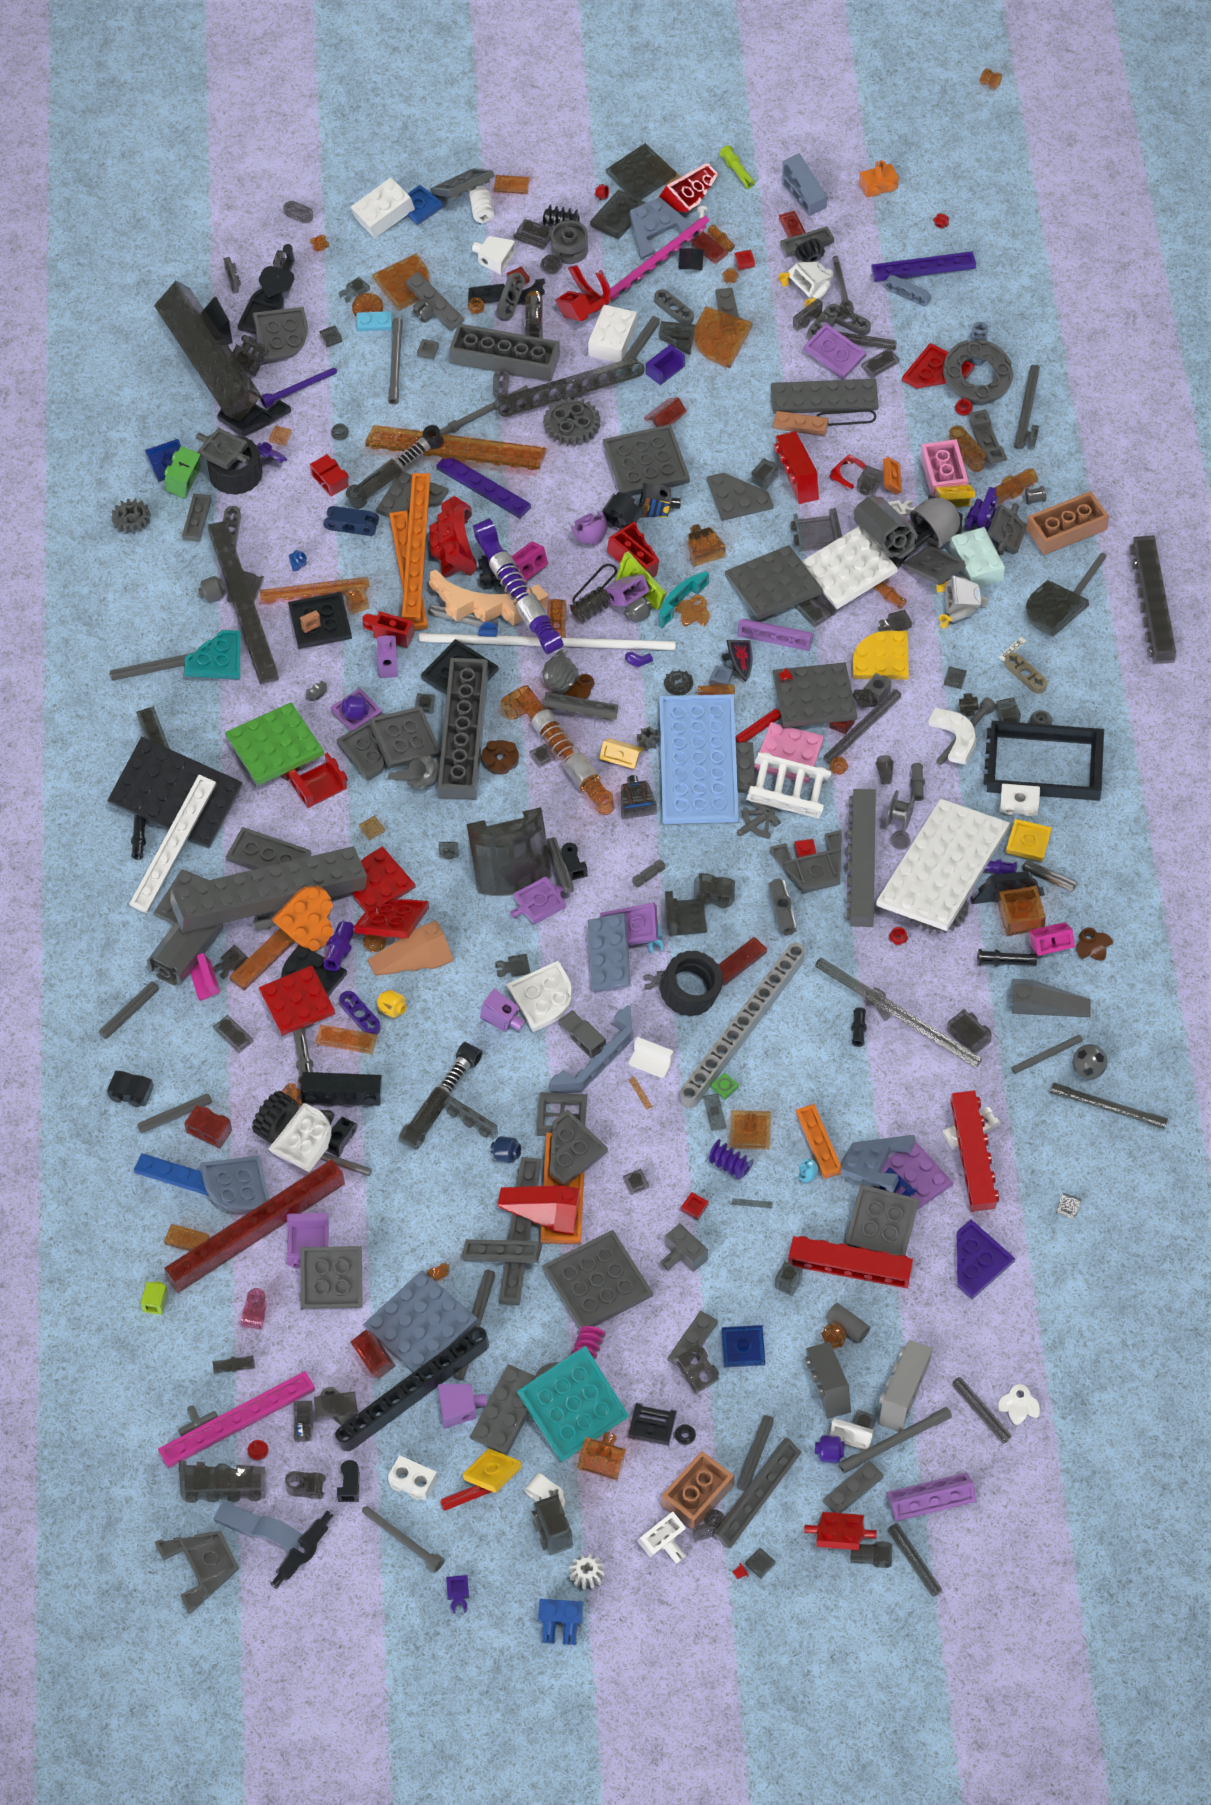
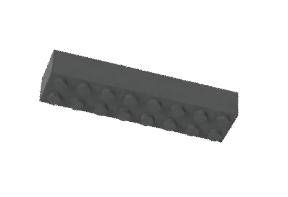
M450 658L438 779L439 798L477 800L489 674L487 659Z

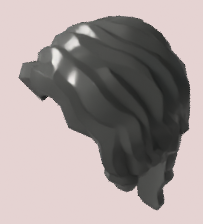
M565 649L559 650L548 660L542 670L544 682L552 693H565L577 682L579 677L578 668H576L570 658L565 657L567 652Z
M418 754L412 757L408 768L389 773L387 778L389 780L392 778L407 780L408 786H412L415 789H426L437 781L440 765L432 756Z

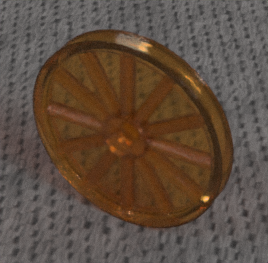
M364 293L354 299L352 310L356 317L357 313L383 312V302L375 294Z

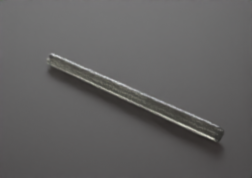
M820 957L817 960L815 967L975 1068L980 1065L982 1061L980 1056L824 958Z

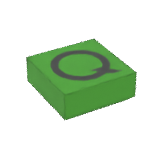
M724 1073L711 1084V1088L726 1100L739 1088V1084Z

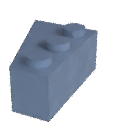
M798 153L782 161V185L807 214L811 216L827 208L828 196L821 188L801 154Z

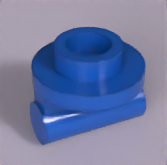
M295 550L289 554L293 571H298L307 564V556L304 552Z
M490 621L484 622L480 626L478 636L497 637L498 628L496 624Z

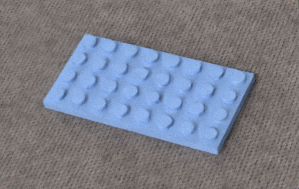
M734 694L659 696L663 824L739 822Z

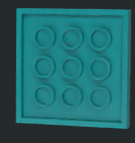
M583 1346L516 1391L560 1462H563L630 1417L586 1346Z

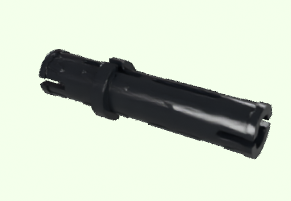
M134 815V829L131 838V857L138 860V855H140V859L144 857L143 851L146 839L144 837L145 820Z

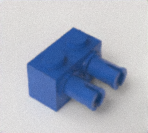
M540 1599L538 1620L543 1623L541 1643L548 1642V1634L549 1643H555L556 1624L562 1622L564 1624L563 1644H569V1636L571 1635L570 1645H576L577 1625L583 1622L584 1602Z

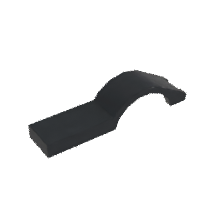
M545 278L535 279L531 287L523 289L517 305L531 303V296H537V299L545 294L543 289ZM502 283L470 287L468 302L470 305L499 302L505 285ZM509 291L508 298L513 300V294Z

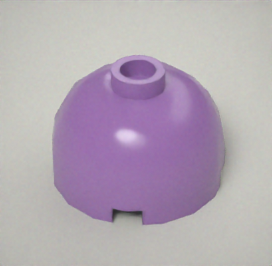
M597 511L598 515L594 516L592 513H589L574 522V527L571 525V530L578 541L585 544L592 543V545L599 544L608 529L603 512Z

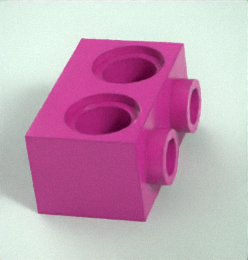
M533 541L511 556L526 581L549 564L544 546Z
M1066 922L1029 930L1031 948L1038 956L1075 947L1073 929Z

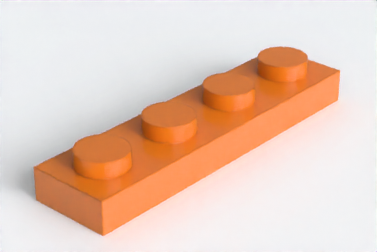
M815 1104L796 1109V1116L823 1179L841 1174L840 1162Z

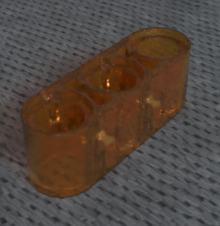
M956 425L951 427L949 430V440L957 439L963 462L974 472L982 471L985 467V452L962 426Z

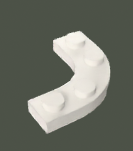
M935 708L928 721L929 726L945 729L956 735V741L948 755V759L951 762L967 765L976 745V734L972 723L960 713Z

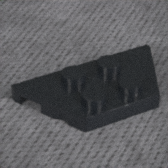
M1024 871L990 875L986 882L978 888L979 893L972 895L970 899L972 904L1001 903L1005 900L1014 899L1019 901L1023 898L1045 896L1043 887L1038 886L1037 880L1032 878L1031 873Z

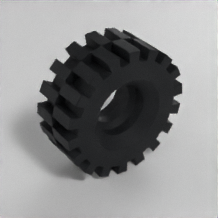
M280 1090L278 1092L275 1091L274 1094L269 1096L268 1100L266 1099L263 1102V1106H260L259 1112L255 1115L256 1119L252 1123L254 1124L252 1126L253 1132L269 1143H273L299 1110V1103Z

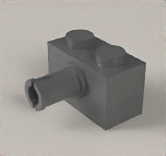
M679 1223L665 1235V1246L671 1251L664 1259L660 1260L663 1268L667 1266L665 1270L669 1271L681 1260L694 1272L708 1260V1249L682 1224Z

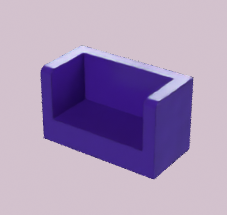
M671 344L645 363L646 375L661 386L685 367V355Z

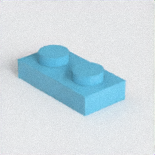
M391 311L357 313V331L392 330Z

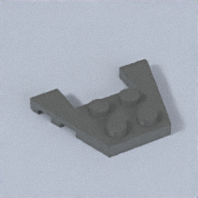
M841 830L825 834L824 838L829 849L828 851L792 859L787 844L784 843L770 847V853L803 893L840 885Z
M221 1531L196 1534L194 1537L187 1538L176 1537L168 1541H155L163 1561L184 1551L198 1579L199 1586L181 1594L189 1614L239 1570L238 1564Z

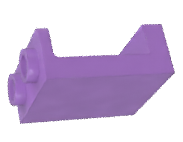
M328 1213L287 1214L288 1266L301 1268L300 1247H329Z

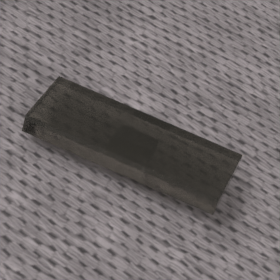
M719 1094L703 1096L711 1132L727 1129Z

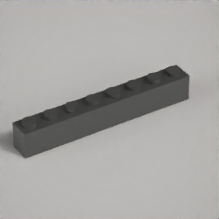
M853 789V796H849V807H852V812H849L848 823H852V828L848 827V839H852V843H848V855H851V859H848L847 871H851V875L847 876V887H851V892H847V903H851L850 908H847L846 919H850V927H873L876 789Z

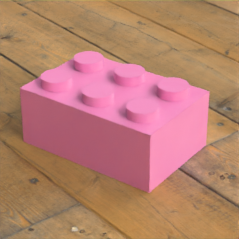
M957 439L922 444L921 461L929 491L933 497H935V487L968 485V478Z

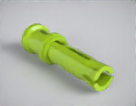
M724 146L719 152L720 157L725 159L726 165L735 171L747 189L752 188L750 183L754 186L755 181L740 163V157L735 155L732 146Z

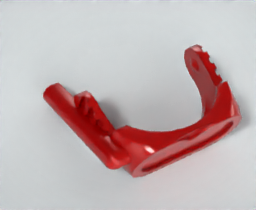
M848 454L831 470L829 477L844 485V487L853 489L854 484L842 477L840 467L845 464L855 463L864 470L867 466L863 461Z

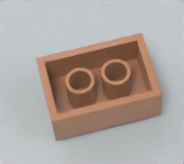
M701 1451L661 1495V1506L670 1513L674 1512L680 1521L694 1531L734 1487V1475Z

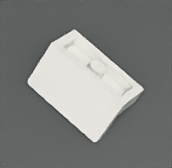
M637 1037L629 1066L660 1078H665L674 1060L673 1050Z

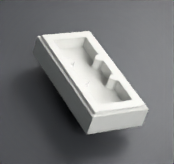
M834 1418L829 1435L840 1436L841 1441H845L846 1445L865 1450L871 1445L874 1430Z

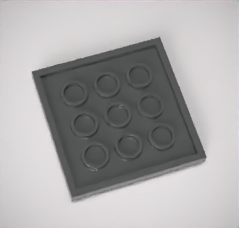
M671 424L602 439L619 492L629 496L639 494L642 491L643 483L662 484L670 487L690 482V476Z
M790 545L725 571L726 578L757 620L823 594L822 587Z
M846 662L787 668L793 680L787 679L785 681H782L778 675L784 669L773 670V679L783 728L857 720Z
M614 1230L542 1265L544 1273L579 1329L583 1326L595 1327L653 1297L652 1290Z

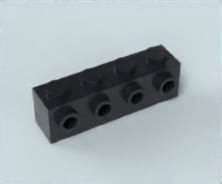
M323 1072L302 1073L301 1103L381 1105L382 1075Z

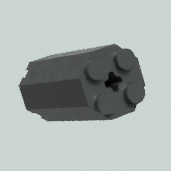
M868 496L855 507L853 513L857 526H860L888 557L904 558L914 550L915 539L917 540L918 534L912 525L882 497Z
M176 921L147 959L149 969L152 972L155 969L158 972L156 976L159 979L173 986L177 983L181 985L197 964V955L206 952L223 929V923L182 933L179 923Z

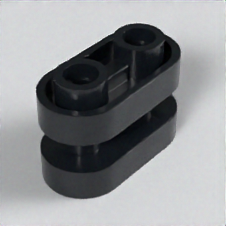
M481 555L482 559H478L479 570H483V573L479 574L480 585L484 584V588L492 587L491 582L498 581L499 586H502L501 580L497 579L495 574L490 575L487 556Z

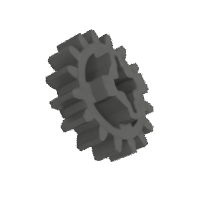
M136 498L133 502L127 499L126 503L120 501V506L115 505L111 518L114 527L118 528L119 532L125 530L126 534L129 531L135 534V530L141 532V527L147 528L151 514L148 505H144L142 500L138 503Z

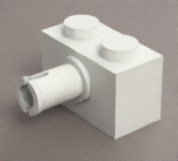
M671 1512L637 1541L650 1558L661 1549L666 1550L675 1564L686 1557V1554L675 1543V1538L686 1527L674 1512Z

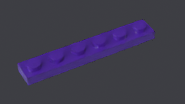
M973 251L871 264L874 282L884 281L890 275L898 278L976 269Z
M448 454L436 465V469L519 519L531 508V503Z

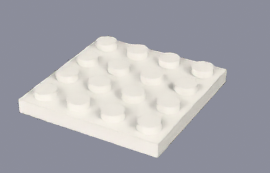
M860 526L802 561L822 587L823 594L836 609H839L898 572L896 565Z

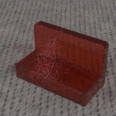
M679 397L668 398L647 414L644 419L645 421L652 420L656 427L665 426L675 422L687 410Z

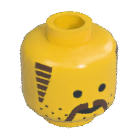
M387 990L378 997L377 1005L381 1013L391 1018H397L405 1013L407 1005L403 995L393 990Z

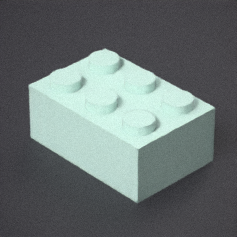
M985 527L958 534L951 538L949 548L951 554L965 561L966 567L960 571L962 576L978 584L979 587L1004 580L1005 567Z

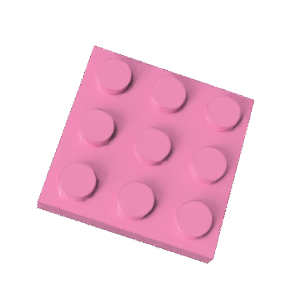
M771 722L760 753H770L778 758L815 767L824 742V736L792 727L783 728V725ZM755 764L754 770L759 771L760 764ZM768 767L767 774L777 776L779 769ZM786 772L785 778L796 781L797 774ZM804 776L803 783L809 784L810 778Z

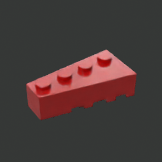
M793 431L777 435L774 450L776 454H779L780 462L783 464L798 504L819 500L818 473L797 432Z

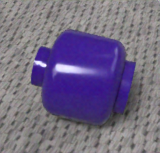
M349 695L346 699H343L341 713H344L347 719L362 720L364 715L369 713V704H366L364 697Z
M822 1435L820 1441L815 1442V1454L819 1455L821 1462L838 1463L841 1458H844L845 1441H841L840 1436Z

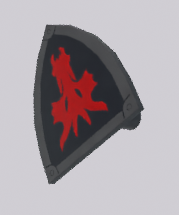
M726 640L729 652L722 654L723 661L731 659L733 671H737L746 682L752 669L750 640Z

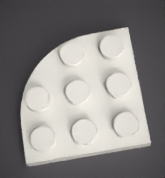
M559 961L506 984L507 990L533 1032L559 1020L565 1014L571 1002V983Z
M304 1103L268 1150L272 1154L310 1172L328 1149L331 1137L330 1123L321 1111Z

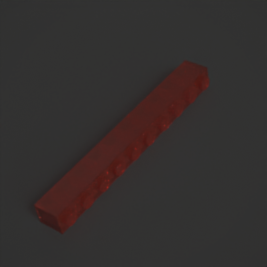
M332 1159L164 1267L167 1280L177 1293L186 1289L287 1223V1214H300L345 1185L343 1172Z

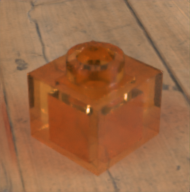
M363 588L346 593L347 605L352 614L369 609L368 598Z

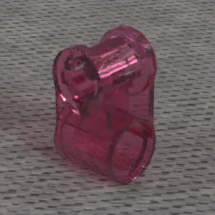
M254 1288L248 1292L245 1308L242 1312L241 1327L262 1330L267 1306L265 1293L262 1289Z

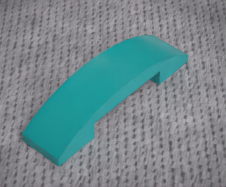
M707 571L687 578L669 593L660 610V628H663L674 618V608L691 591L698 595L709 584V573Z

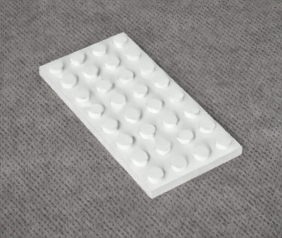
M940 799L877 899V906L947 931L1008 832L1010 822Z

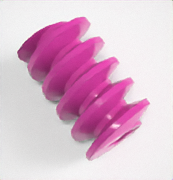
M593 1326L581 1327L571 1354L586 1346L592 1357L596 1359L598 1355L595 1352L600 1351L598 1345L603 1343L601 1338H604L606 1333Z

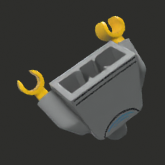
M952 575L944 583L936 585L937 592L945 591L947 614H950V616L946 614L939 616V622H942L940 627L947 628L950 621L955 622L974 615L979 607H987L989 599L986 596L980 595L978 584L969 581L964 576L957 577Z

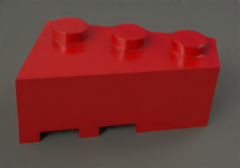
M635 521L609 537L607 553L621 564L624 553L629 551L653 578L657 576L660 560L652 547L646 543L645 536L639 532Z

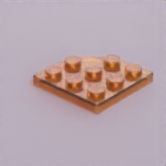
M416 253L372 274V279L398 311L419 301V298L405 285V281L416 272H419L430 283L429 270Z
M705 306L696 323L694 332L697 347L708 360L731 368L753 324L750 321Z

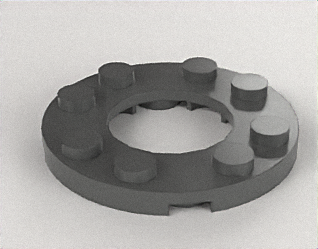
M978 339V341L965 340L956 344L948 352L943 365V375L948 387L960 398L968 399L973 403H990L1000 399L1010 388L1014 372L1012 371V362L1008 355L999 346ZM972 358H980L987 361L995 372L993 381L988 385L979 386L968 383L962 375L961 367L963 363Z

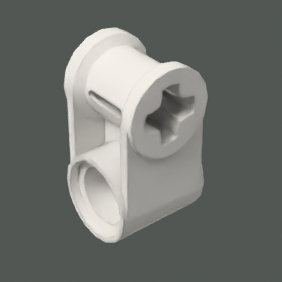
M537 1473L524 1489L529 1497L544 1506H549L547 1508L550 1510L559 1511L565 1505L563 1490L540 1473Z

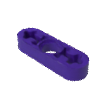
M343 992L339 997L342 1009L367 1036L379 1034L381 1027L377 1017L354 992ZM346 998L348 1000L352 999V1004L354 1005L353 1007L348 1001L345 1002ZM358 1010L365 1012L363 1017H356L354 1014ZM367 1020L370 1023V1025H375L374 1029H372L371 1027L368 1028V1023L366 1022Z

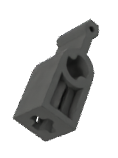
M571 1010L558 1020V1025L569 1034L570 1038L591 1059L599 1054L604 1045H606V1039L588 1021L582 1020L574 1010Z

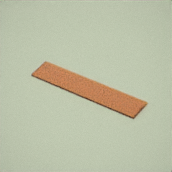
M635 1077L628 1079L646 1110L652 1108V1104Z

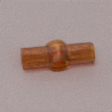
M1028 468L1014 477L1012 475L1005 477L1000 485L994 487L997 489V504L1010 497L1012 499L1017 498L1024 489L1038 482L1035 470Z

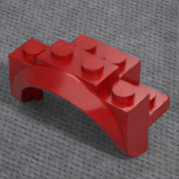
M453 496L441 503L442 512L437 515L438 521L429 526L431 555L441 561L442 575L446 578L459 570L471 576L477 569L476 560L471 551L465 529V524L468 523V519L472 516V508L458 497Z

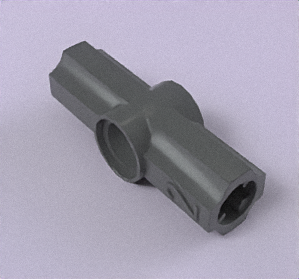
M780 878L773 879L772 882L768 883L780 932L785 936L792 935L794 932H797V925L785 880Z

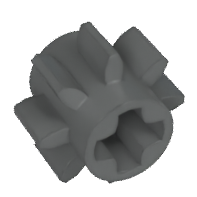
M650 726L644 729L641 728V734H637L639 747L643 746L647 750L653 747L656 748V742H660L658 730H654Z

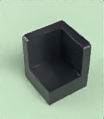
M680 248L678 268L702 270L704 250Z

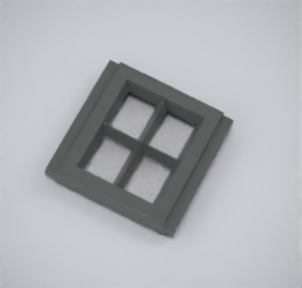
M540 1092L537 1136H546V1133H552L553 1121L566 1110H569L585 1125L587 1094Z

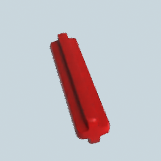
M776 708L736 735V743L747 742L767 728L771 722L777 721L781 718L780 711Z
M475 1485L442 1498L440 1503L443 1510L446 1511L492 1491Z

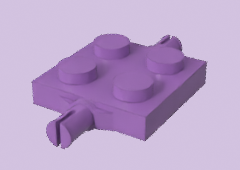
M545 876L513 893V897L519 904V907L510 911V915L512 918H515L523 913L534 925L566 908V903L560 893L564 892L562 885L556 887Z

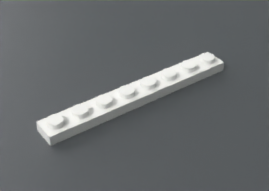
M198 775L130 902L131 907L146 914L149 912L216 786L215 781Z

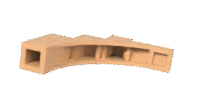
M436 569L430 572L429 585L431 589L435 590L441 599L446 602L445 611L455 621L473 612L483 622L490 621L500 615L512 625L523 621L516 606L513 604L514 599H510L509 594L473 592L450 583ZM539 584L532 586V593L536 595L543 608H547L549 595Z

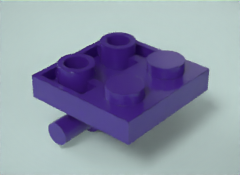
M989 487L984 501L976 499L974 506L970 508L967 515L968 520L965 524V529L971 530L975 522L977 523V529L985 527L986 531H989L990 520L994 516L998 502L996 488Z

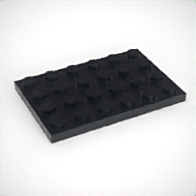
M141 736L107 802L169 830L198 775L215 781L216 786L188 837V840L210 849L243 786V782Z

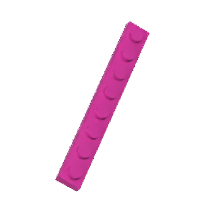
M705 215L698 219L610 288L611 301L620 295L618 293L620 290L623 289L625 291L631 287V282L634 279L638 281L645 276L643 272L647 269L648 271L654 269L657 266V261L660 260L662 262L670 256L668 254L670 251L673 250L675 252L681 248V243L684 240L686 243L694 237L693 233L696 231L700 233L707 227L705 224L710 221L709 218Z
M306 1371L158 1448L159 1454L167 1468H170L314 1392L315 1386Z

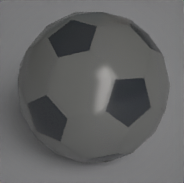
M1086 1044L1078 1048L1072 1060L1075 1072L1085 1079L1100 1077L1105 1072L1108 1063L1104 1050L1094 1044Z

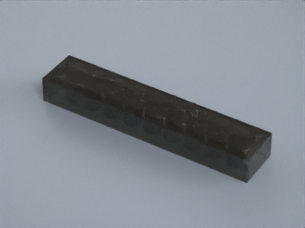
M175 280L155 303L154 307L224 414L240 422L262 396L190 287Z

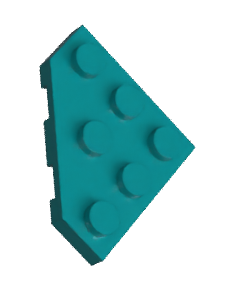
M221 630L212 640H208L199 646L198 650L193 654L187 655L185 657L184 676L240 680L241 631Z

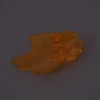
M694 595L690 600H682L675 608L676 612L682 613L681 621L683 626H688L697 620L701 626L705 627L710 618V613L706 608L707 601L702 595ZM696 601L701 602L699 605L694 604Z

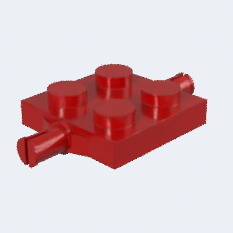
M822 1512L818 1525L805 1524L804 1533L817 1534V1547L859 1550L860 1543L864 1538L876 1539L877 1530L864 1529V1515Z

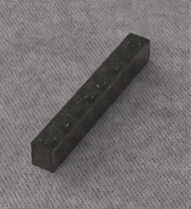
M1155 535L1133 537L1132 544H1129V554L1133 555L1131 564L1132 569L1136 571L1134 573V582L1139 587L1137 588V598L1141 599L1139 609L1140 613L1144 615L1142 617V626L1147 631L1145 632V642L1149 643L1147 648L1148 658L1152 659V664L1175 663L1176 648Z

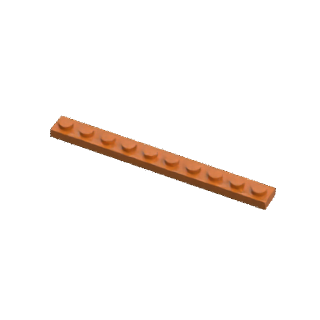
M412 473L402 618L411 621H421L430 473Z

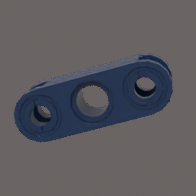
M330 506L327 509L328 518L324 519L323 525L331 531L373 536L376 533L379 516L372 511Z

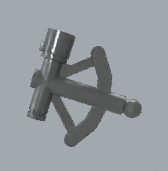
M752 802L758 810H748L747 807L743 808V821L746 825L737 830V835L743 836L744 833L746 834L751 831L757 836L769 839L771 837L770 832H768L770 821L775 827L780 825L781 821L775 816L776 813L772 807L768 808L767 805ZM749 814L759 815L752 821L749 818ZM766 820L765 831L756 827Z

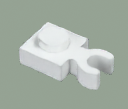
M900 500L888 502L904 518L906 514L910 515V512L916 508H910L912 500H907L904 504H901Z

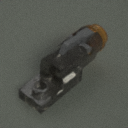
M530 291L525 298V335L543 338V298L538 291Z

